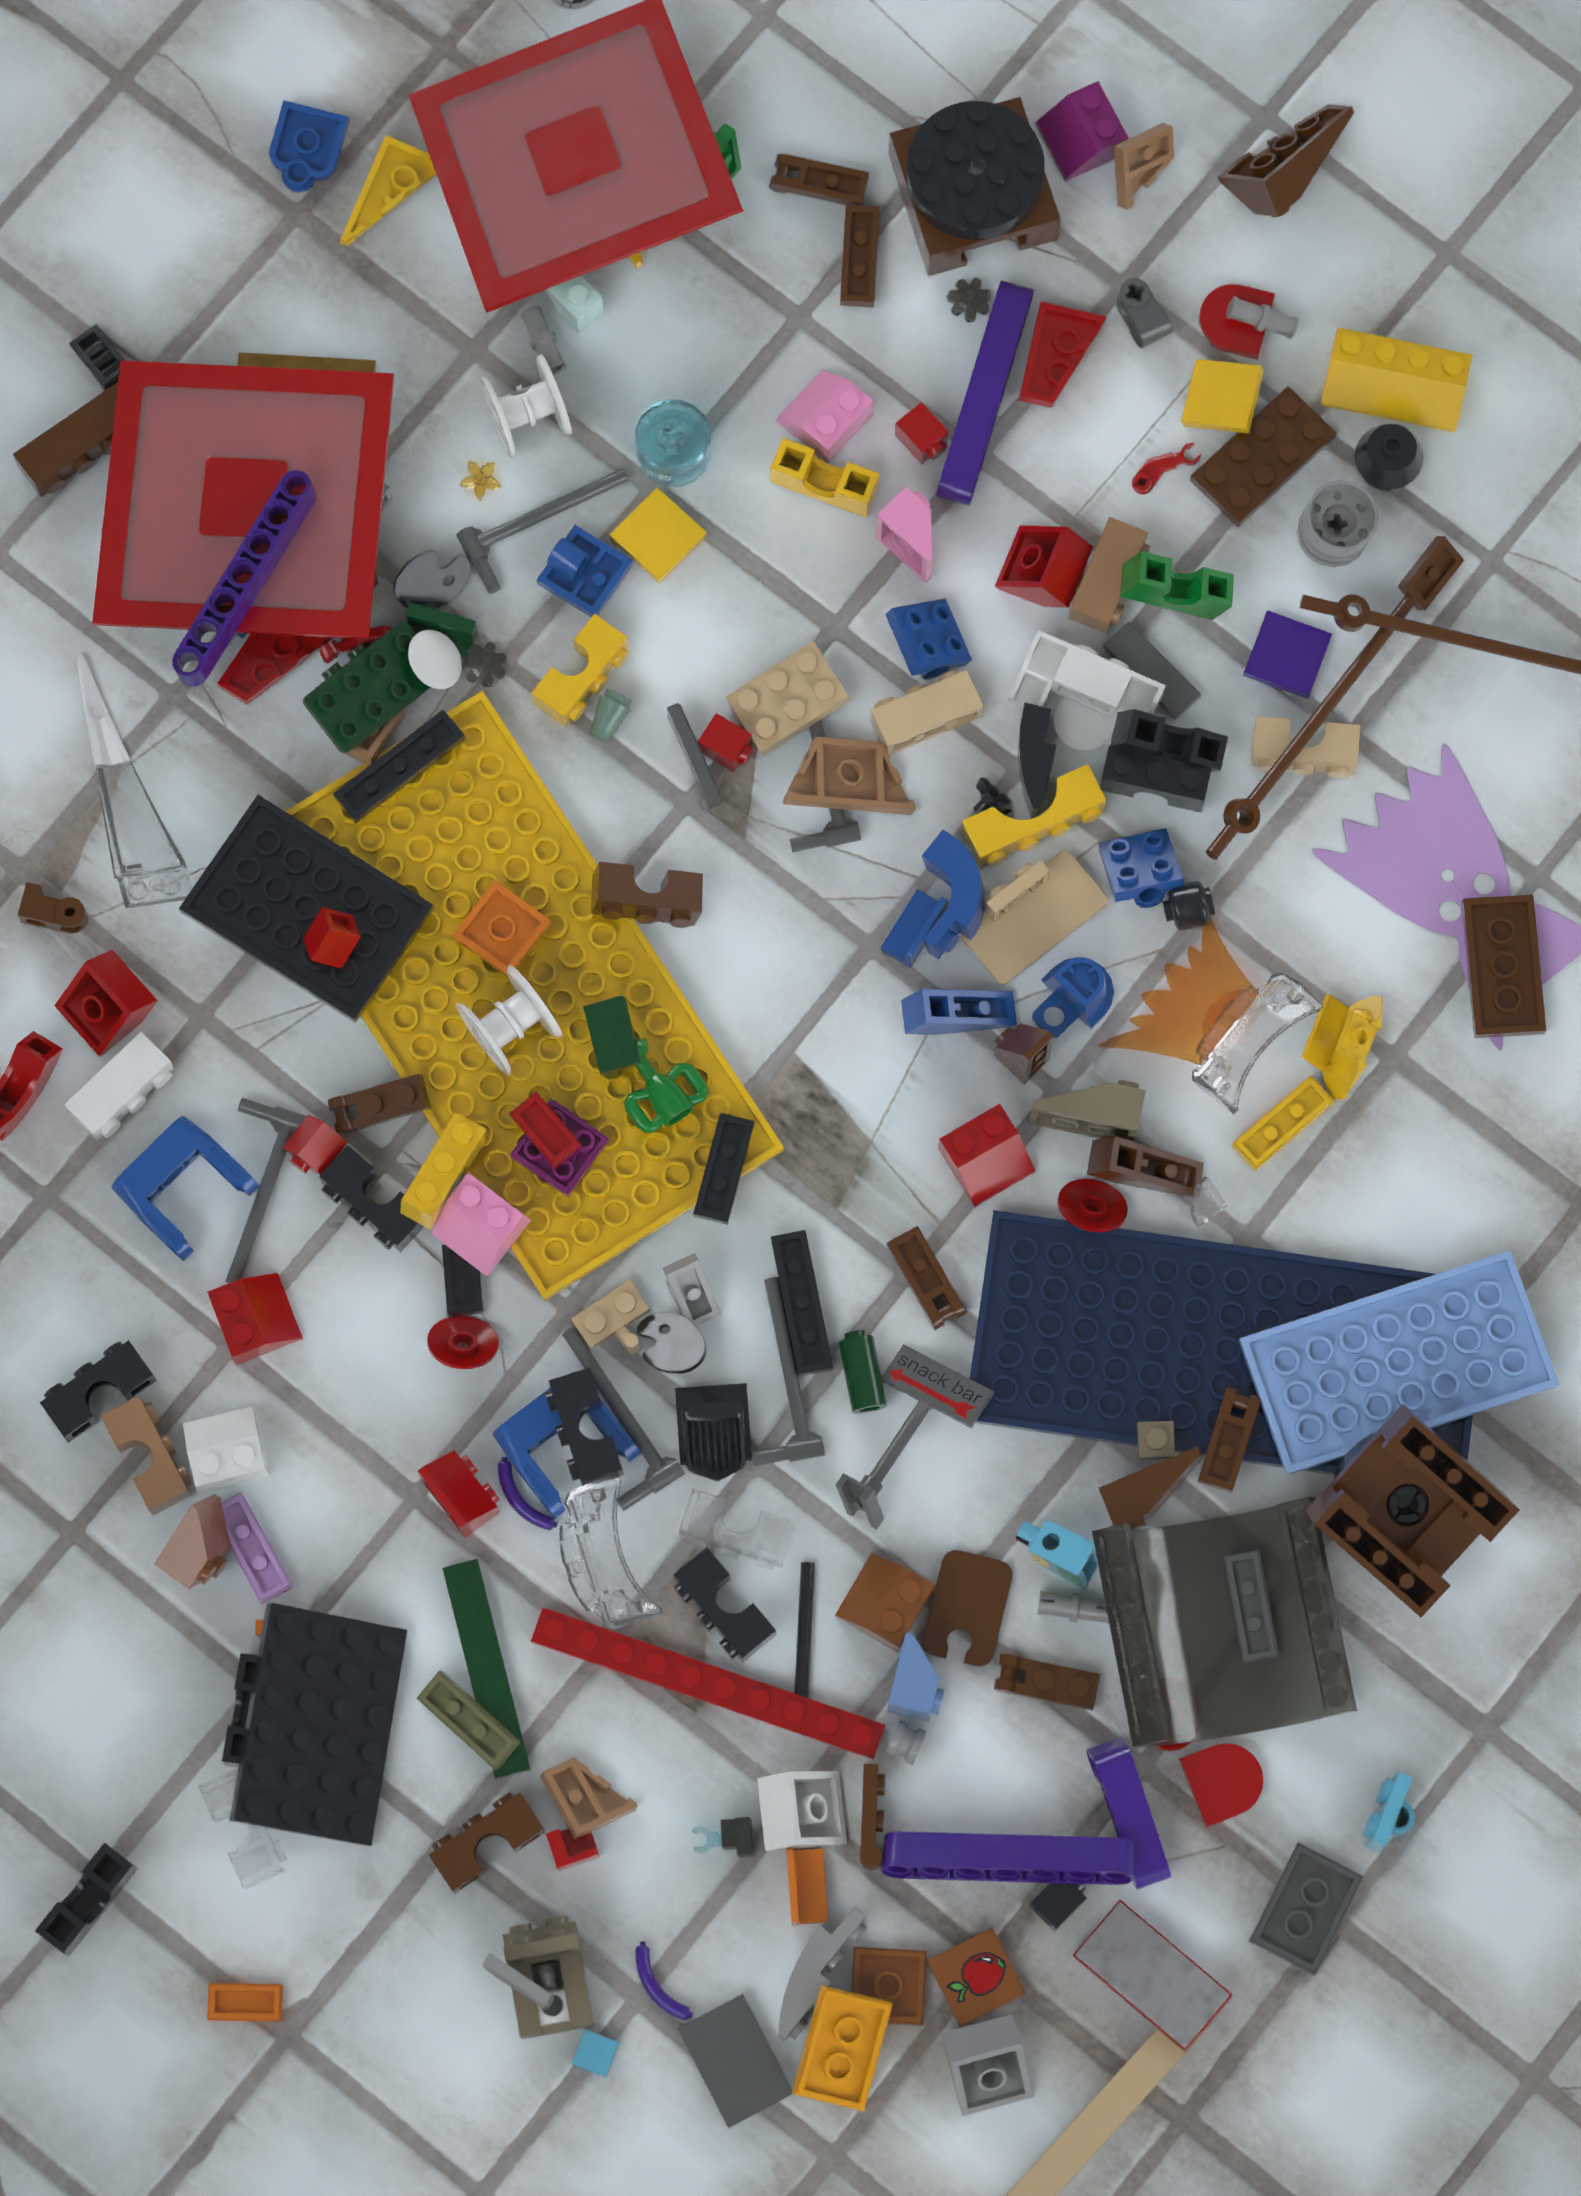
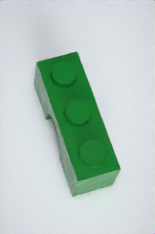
M1141 551L1122 565L1120 597L1213 620L1232 607L1234 575L1202 567L1193 573H1176L1172 571L1171 558Z

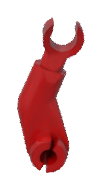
M1194 443L1185 444L1181 452L1175 454L1170 452L1148 459L1132 479L1133 490L1139 494H1147L1154 488L1164 472L1176 469L1177 465L1183 463L1187 466L1196 465L1201 458V454L1192 461L1187 460L1184 456V453L1191 449Z
M380 625L370 628L369 639L341 638V641L337 643L335 640L321 646L320 655L323 661L328 664L337 658L340 653H349L362 642L368 645L377 641L389 632L392 627Z

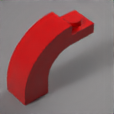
M35 1031L17 1043L10 1062L0 1078L1 1141L7 1138L27 1115L51 1077L63 1048Z

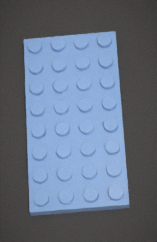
M1510 1250L1239 1339L1240 1347L1257 1395L1261 1399L1260 1403L1286 1476L1345 1457L1358 1442L1377 1432L1402 1404L1408 1407L1430 1428H1434L1559 1386L1556 1373Z

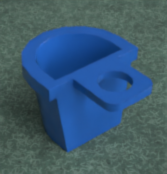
M1077 957L1062 961L1041 979L1053 993L1033 1012L1032 1020L1041 1029L1050 1031L1054 1035L1053 1039L1058 1038L1078 1018L1092 1029L1104 1018L1112 1005L1114 988L1111 977L1103 966L1088 958ZM1052 1007L1059 1008L1064 1013V1021L1058 1026L1047 1024L1044 1020V1013L1047 1009Z

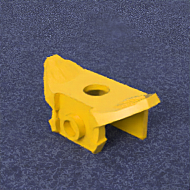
M1331 994L1325 995L1301 1058L1323 1073L1325 1086L1330 1092L1332 1099H1346L1359 1076L1368 1065L1365 1063L1372 1042L1377 1030H1382L1384 1004L1382 996L1372 995L1347 1007Z

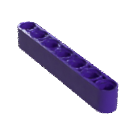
M1003 280L999 283L941 474L936 497L968 506L971 504L1034 293L1032 288Z
M291 470L281 478L172 658V666L181 682L185 685L195 687L207 680L316 500V491L305 472ZM306 486L302 494L296 496L290 494L294 487ZM283 514L288 515L287 520L283 524H272L275 517ZM259 545H270L267 552L263 554L254 553ZM244 573L253 574L248 582L237 583L240 575ZM226 602L235 603L231 611L227 613L219 612L222 604ZM211 631L217 633L212 641L201 642V638L205 633ZM190 661L198 662L195 670L191 672L183 671L186 663Z
M897 1831L887 1833L884 1837L881 1872L888 1877L898 1879L1125 1885L1133 1880L1135 1844L1128 1839L1117 1837Z

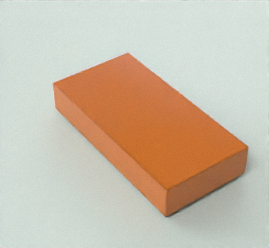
M208 1984V2021L282 2022L283 1984Z

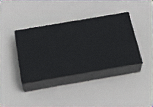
M442 1245L448 1317L484 1313L480 1271L448 1246Z

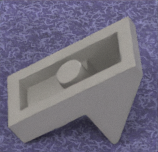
M695 1253L663 1267L667 1278L666 1283L683 1317L689 1319L697 1326L721 1314L701 1263Z

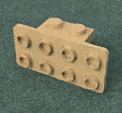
M1061 852L1046 865L1040 860L1034 866L1030 863L1023 866L1014 875L1015 881L1006 888L1003 884L999 885L987 896L989 901L986 902L981 924L972 940L960 934L962 941L998 984L1006 985L1107 906L1108 897L1070 852Z

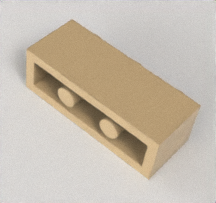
M954 670L943 674L938 678V682L929 686L919 684L910 688L905 696L895 700L893 697L880 700L874 705L875 708L871 709L870 720L880 742H883L889 755H892L983 717L984 706L968 671L965 670L958 673Z

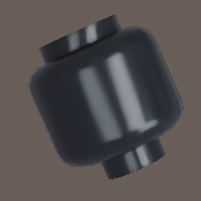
M1199 881L1185 883L1184 886L1168 891L1169 900L1162 901L1166 921L1174 920L1176 928L1180 931L1206 926L1210 923L1211 915L1216 914L1210 887L1204 888L1203 884Z

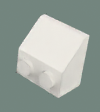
M253 1406L183 1423L189 1463L194 1484L199 1493L270 1476Z
M839 1771L784 1772L757 1778L765 1851H787V1848L801 1850L847 1844Z

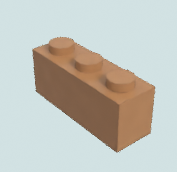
M1109 517L1070 607L1068 619L1105 634L1108 633L1111 624L1118 625L1125 606L1120 605L1122 597H1120L1122 565L1141 551L1149 553L1151 546L1146 544L1147 531Z

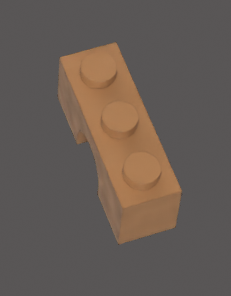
M140 1396L101 1415L120 1453L135 1446H143L151 1450L152 1463L143 1474L133 1478V1481L153 1516L191 1496L187 1486L193 1484L184 1465L176 1467L171 1455L177 1451L168 1434L166 1433L161 1436L156 1428L155 1423L161 1420L151 1402L144 1404Z

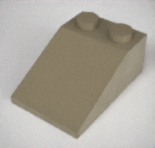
M1119 1080L1118 1084L1106 1083L1033 1101L1029 1124L1096 1139L1117 1136L1134 1141L1146 1090L1139 1089L1137 1083Z

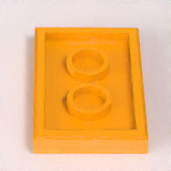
M821 1985L792 2093L797 2096L864 2111L893 2003Z

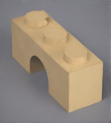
M1255 717L1250 766H1255L1260 771L1268 772L1292 741L1290 734L1291 719ZM1325 722L1322 731V741L1316 746L1304 747L1288 769L1293 770V773L1297 775H1312L1314 772L1328 773V776L1332 778H1347L1349 775H1354L1358 766L1361 725Z

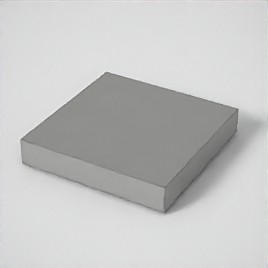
M489 1953L482 1963L486 1971L544 2010H548L555 1998L552 1994L493 1954Z

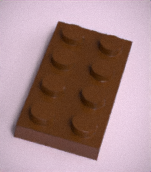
M1287 386L1252 419L1249 433L1237 432L1190 476V481L1239 527L1336 437L1337 432Z
M1533 894L1463 898L1462 912L1474 1038L1545 1034L1546 1022Z

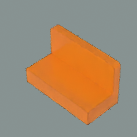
M787 1848L791 1924L828 1923L823 1848L805 1850Z

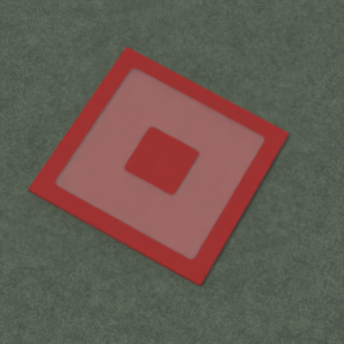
M662 0L642 1L408 95L486 313L743 212Z
M121 360L92 624L96 626L189 630L281 478L291 470H300L309 476L316 491V500L235 633L369 639L394 373ZM296 486L291 490L290 494L294 496L300 495L305 491L306 486ZM283 514L275 517L272 524H283L287 520L288 515ZM261 544L255 549L254 553L263 554L269 550L270 545ZM244 573L240 575L237 583L248 582L253 574ZM226 602L222 604L219 612L227 613L231 611L235 603Z

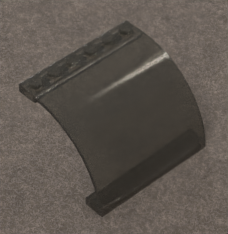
M1305 1497L1260 1510L1185 1524L1131 1529L1130 1524L1122 1523L1092 1531L1133 1747L1174 1745L1232 1737L1357 1711L1322 1531L1305 1512L1315 1501V1497ZM1259 1550L1280 1658L1243 1664L1223 1556Z

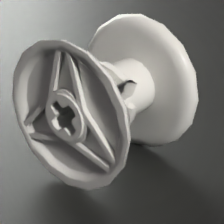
M542 354L538 355L536 359L541 382L523 389L521 385H518L515 392L499 398L489 379L479 377L488 409L509 457L515 454V445L510 430L527 423L532 427L536 425L535 420L554 414L558 425L565 434H572L563 399L550 367Z
M512 965L507 967V975L517 993L502 1004L499 1001L494 1003L496 1008L479 1020L466 1005L461 1003L455 1004L460 1017L479 1045L495 1065L507 1076L511 1073V1066L501 1048L516 1037L521 1040L524 1037L523 1032L537 1021L552 1036L562 1037L561 1029L544 1002L521 973Z

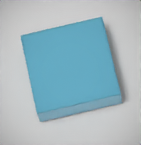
M584 2029L571 2064L606 2078L619 2042Z

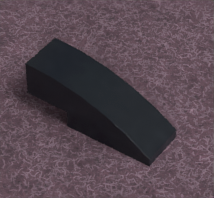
M1025 702L1019 730V776L1030 816L1035 818L1040 814L1057 745L1044 742L1052 709Z

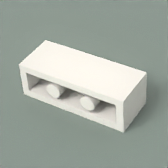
M140 1032L76 1092L64 1106L68 1113L98 1142L103 1136L108 1138L113 1135L121 1125L119 1121L128 1112L133 1114L138 1111L147 1100L145 1096L153 1088L160 1089L172 1077L170 1072L174 1067L171 1061Z

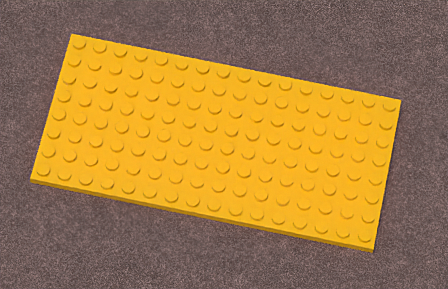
M481 691L446 712L463 732L465 740L356 824L334 799L333 793L370 766L365 763L285 812L433 904V911L360 1017L400 1079L415 1074L423 1075L431 1109L422 1111L438 1137L441 1136L455 1112L486 1129L484 1145L468 1171H463L462 1174L465 1177L469 1172L531 1220L510 1249L543 1300L547 1301L695 1207L720 1113L755 1121L741 1178L783 1152L784 1146L634 919L620 918L608 920L604 919L601 915L591 914L592 875L597 867V863L484 692ZM401 741L397 742L393 746L381 752L377 759H379L381 756H383L385 753H387ZM494 880L552 922L551 926L517 970L544 1002L562 1031V1037L552 1036L537 1021L523 1032L524 1037L521 1040L516 1037L502 1047L501 1050L511 1066L509 1076L505 1075L479 1045L460 1017L455 1006L457 1003L466 1005L480 1020L496 1008L494 1003L499 1001L502 1004L517 993L509 978L458 943L452 936ZM620 995L625 997L636 1041L646 1038L649 1045L646 1058L656 1072L666 1075L678 1063H690L707 1083L709 1094L706 1099L694 1105V1109L689 1115L670 1127H665L663 1124L657 1131L651 1133H644L639 1130L625 1111L624 1101L627 1095L633 1091L645 1088L646 1080L635 1065L620 1069L621 1076L610 1080L599 1073L583 1006ZM680 1074L675 1082L686 1095L696 1094L686 1078ZM536 1091L546 1103L552 1098L610 1140L569 1197H566L510 1158V1154L525 1134L511 1119L509 1113ZM649 1100L637 1101L648 1119L652 1121L656 1117V1113L652 1109Z

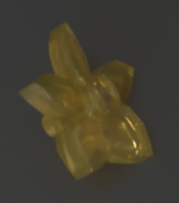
M468 461V471L471 476L465 477L459 485L461 487H474V494L479 501L485 495L486 488L490 490L501 488L497 479L492 476L495 471L494 462L486 463L480 469L476 463Z

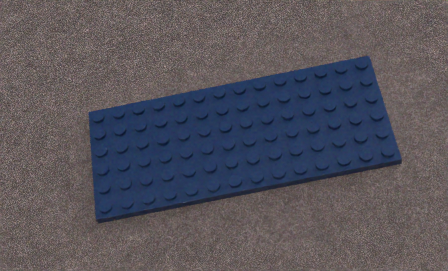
M993 1210L970 1379L992 1390L994 1395L975 1423L1137 1446V1422L1173 1421L1175 1452L1183 1453L1198 1446L1203 1449L1206 1455L1226 1387L1236 1389L1237 1394L1250 1397L1251 1394L1258 1396L1239 1344L1240 1338L1436 1274L1116 1228L1108 1232H1091L1080 1229L1066 1220ZM1260 1403L1242 1462L1283 1468ZM1232 1407L1231 1416L1244 1418V1410ZM1473 1415L1431 1428L1468 1461ZM1343 1458L1303 1471L1335 1475Z

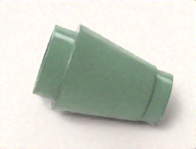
M606 689L604 696H599L589 735L608 743L610 737L613 736L630 713L629 706L632 701L613 690Z

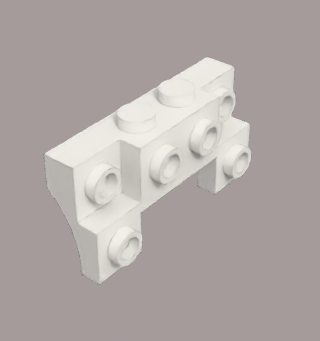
M1038 630L1008 701L1024 707L1025 702L1044 707L1050 692L1054 691L1113 717L1103 742L1110 745L1117 713L1137 709L1154 714L1166 685L1129 670V666L1120 660L1112 658L1109 661L1099 657L1097 652L1088 646L1078 645L1077 647Z

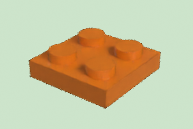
M494 880L452 936L454 940L508 978L507 967L512 965L515 969H518L551 926L552 922Z

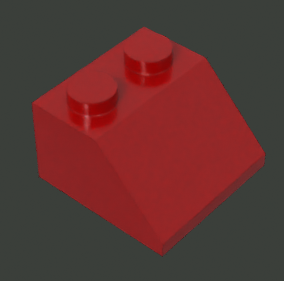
M1019 525L995 587L1043 607L1069 608L1093 546L1067 526Z
M112 949L85 961L54 1006L100 1057L140 1025L158 1000Z
M1001 1104L994 1106L939 1139V1151L974 1207L1035 1172L1021 1137Z
M278 1273L241 1278L207 1291L230 1354L236 1365L303 1339Z
M454 1450L417 1470L423 1484L464 1538L468 1537L499 1513L498 1506L495 1503L500 1498L488 1483L481 1486L474 1476L479 1471L466 1454L460 1458Z

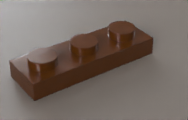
M846 205L840 306L874 307L880 206Z

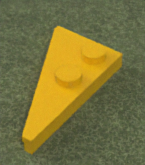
M385 135L342 234L340 244L349 246L436 176L429 153Z

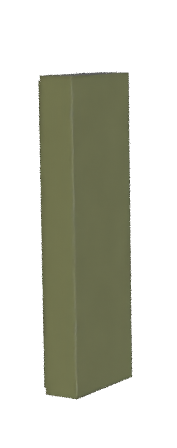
M438 1671L416 1698L495 1770L502 1766L521 1742L444 1671Z

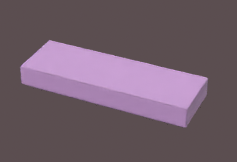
M241 1492L224 1501L222 1508L231 1550L261 1605L292 1589L293 1586L243 1493Z

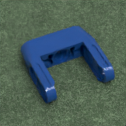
M186 1116L176 1119L117 1177L111 1187L136 1217L182 1261H185L194 1250L188 1245L184 1234L152 1202L199 1155L216 1169L237 1191L245 1192L250 1196L260 1186L210 1135Z
M542 1393L500 1425L492 1435L513 1467L555 1519L565 1512L566 1508L560 1501L559 1492L529 1455L556 1435L557 1430L555 1426L562 1424L558 1411L550 1412L545 1393ZM601 1401V1408L589 1411L586 1414L604 1438L612 1435L617 1454L625 1457L630 1462L641 1453Z

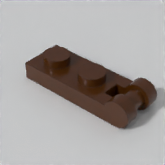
M777 154L774 164L777 168L776 174L771 177L769 188L777 193L789 192L843 205L863 204L869 172L789 154ZM790 172H799L798 179L789 178Z
M415 1074L327 1100L330 1111H334L336 1123L333 1125L335 1132L339 1135L431 1109L422 1074ZM356 1105L359 1117L350 1119L348 1107Z
M918 1226L887 1242L886 1245L934 1330L943 1327L944 1321L954 1316L957 1319L966 1314L962 1302ZM943 1295L948 1304L936 1309L932 1300Z
M1226 1387L1197 1482L1230 1493L1233 1492L1261 1401L1260 1397L1252 1394L1250 1397L1237 1394L1236 1389ZM1232 1407L1244 1410V1418L1231 1416Z
M1000 1654L998 1665L1002 1667L1000 1677L995 1679L993 1688L995 1691L1093 1711L1100 1674L1025 1659L1015 1655ZM1016 1670L1026 1671L1024 1684L1014 1682Z
M864 1764L860 1862L867 1870L877 1869L882 1862V1852L875 1846L876 1832L883 1833L884 1811L877 1810V1796H884L885 1774H878V1764Z

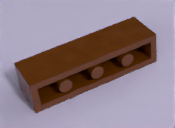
M118 382L13 453L17 466L40 497L46 493L52 494L57 492L64 486L65 480L76 473L82 474L93 465V461L103 454L109 455L111 453Z

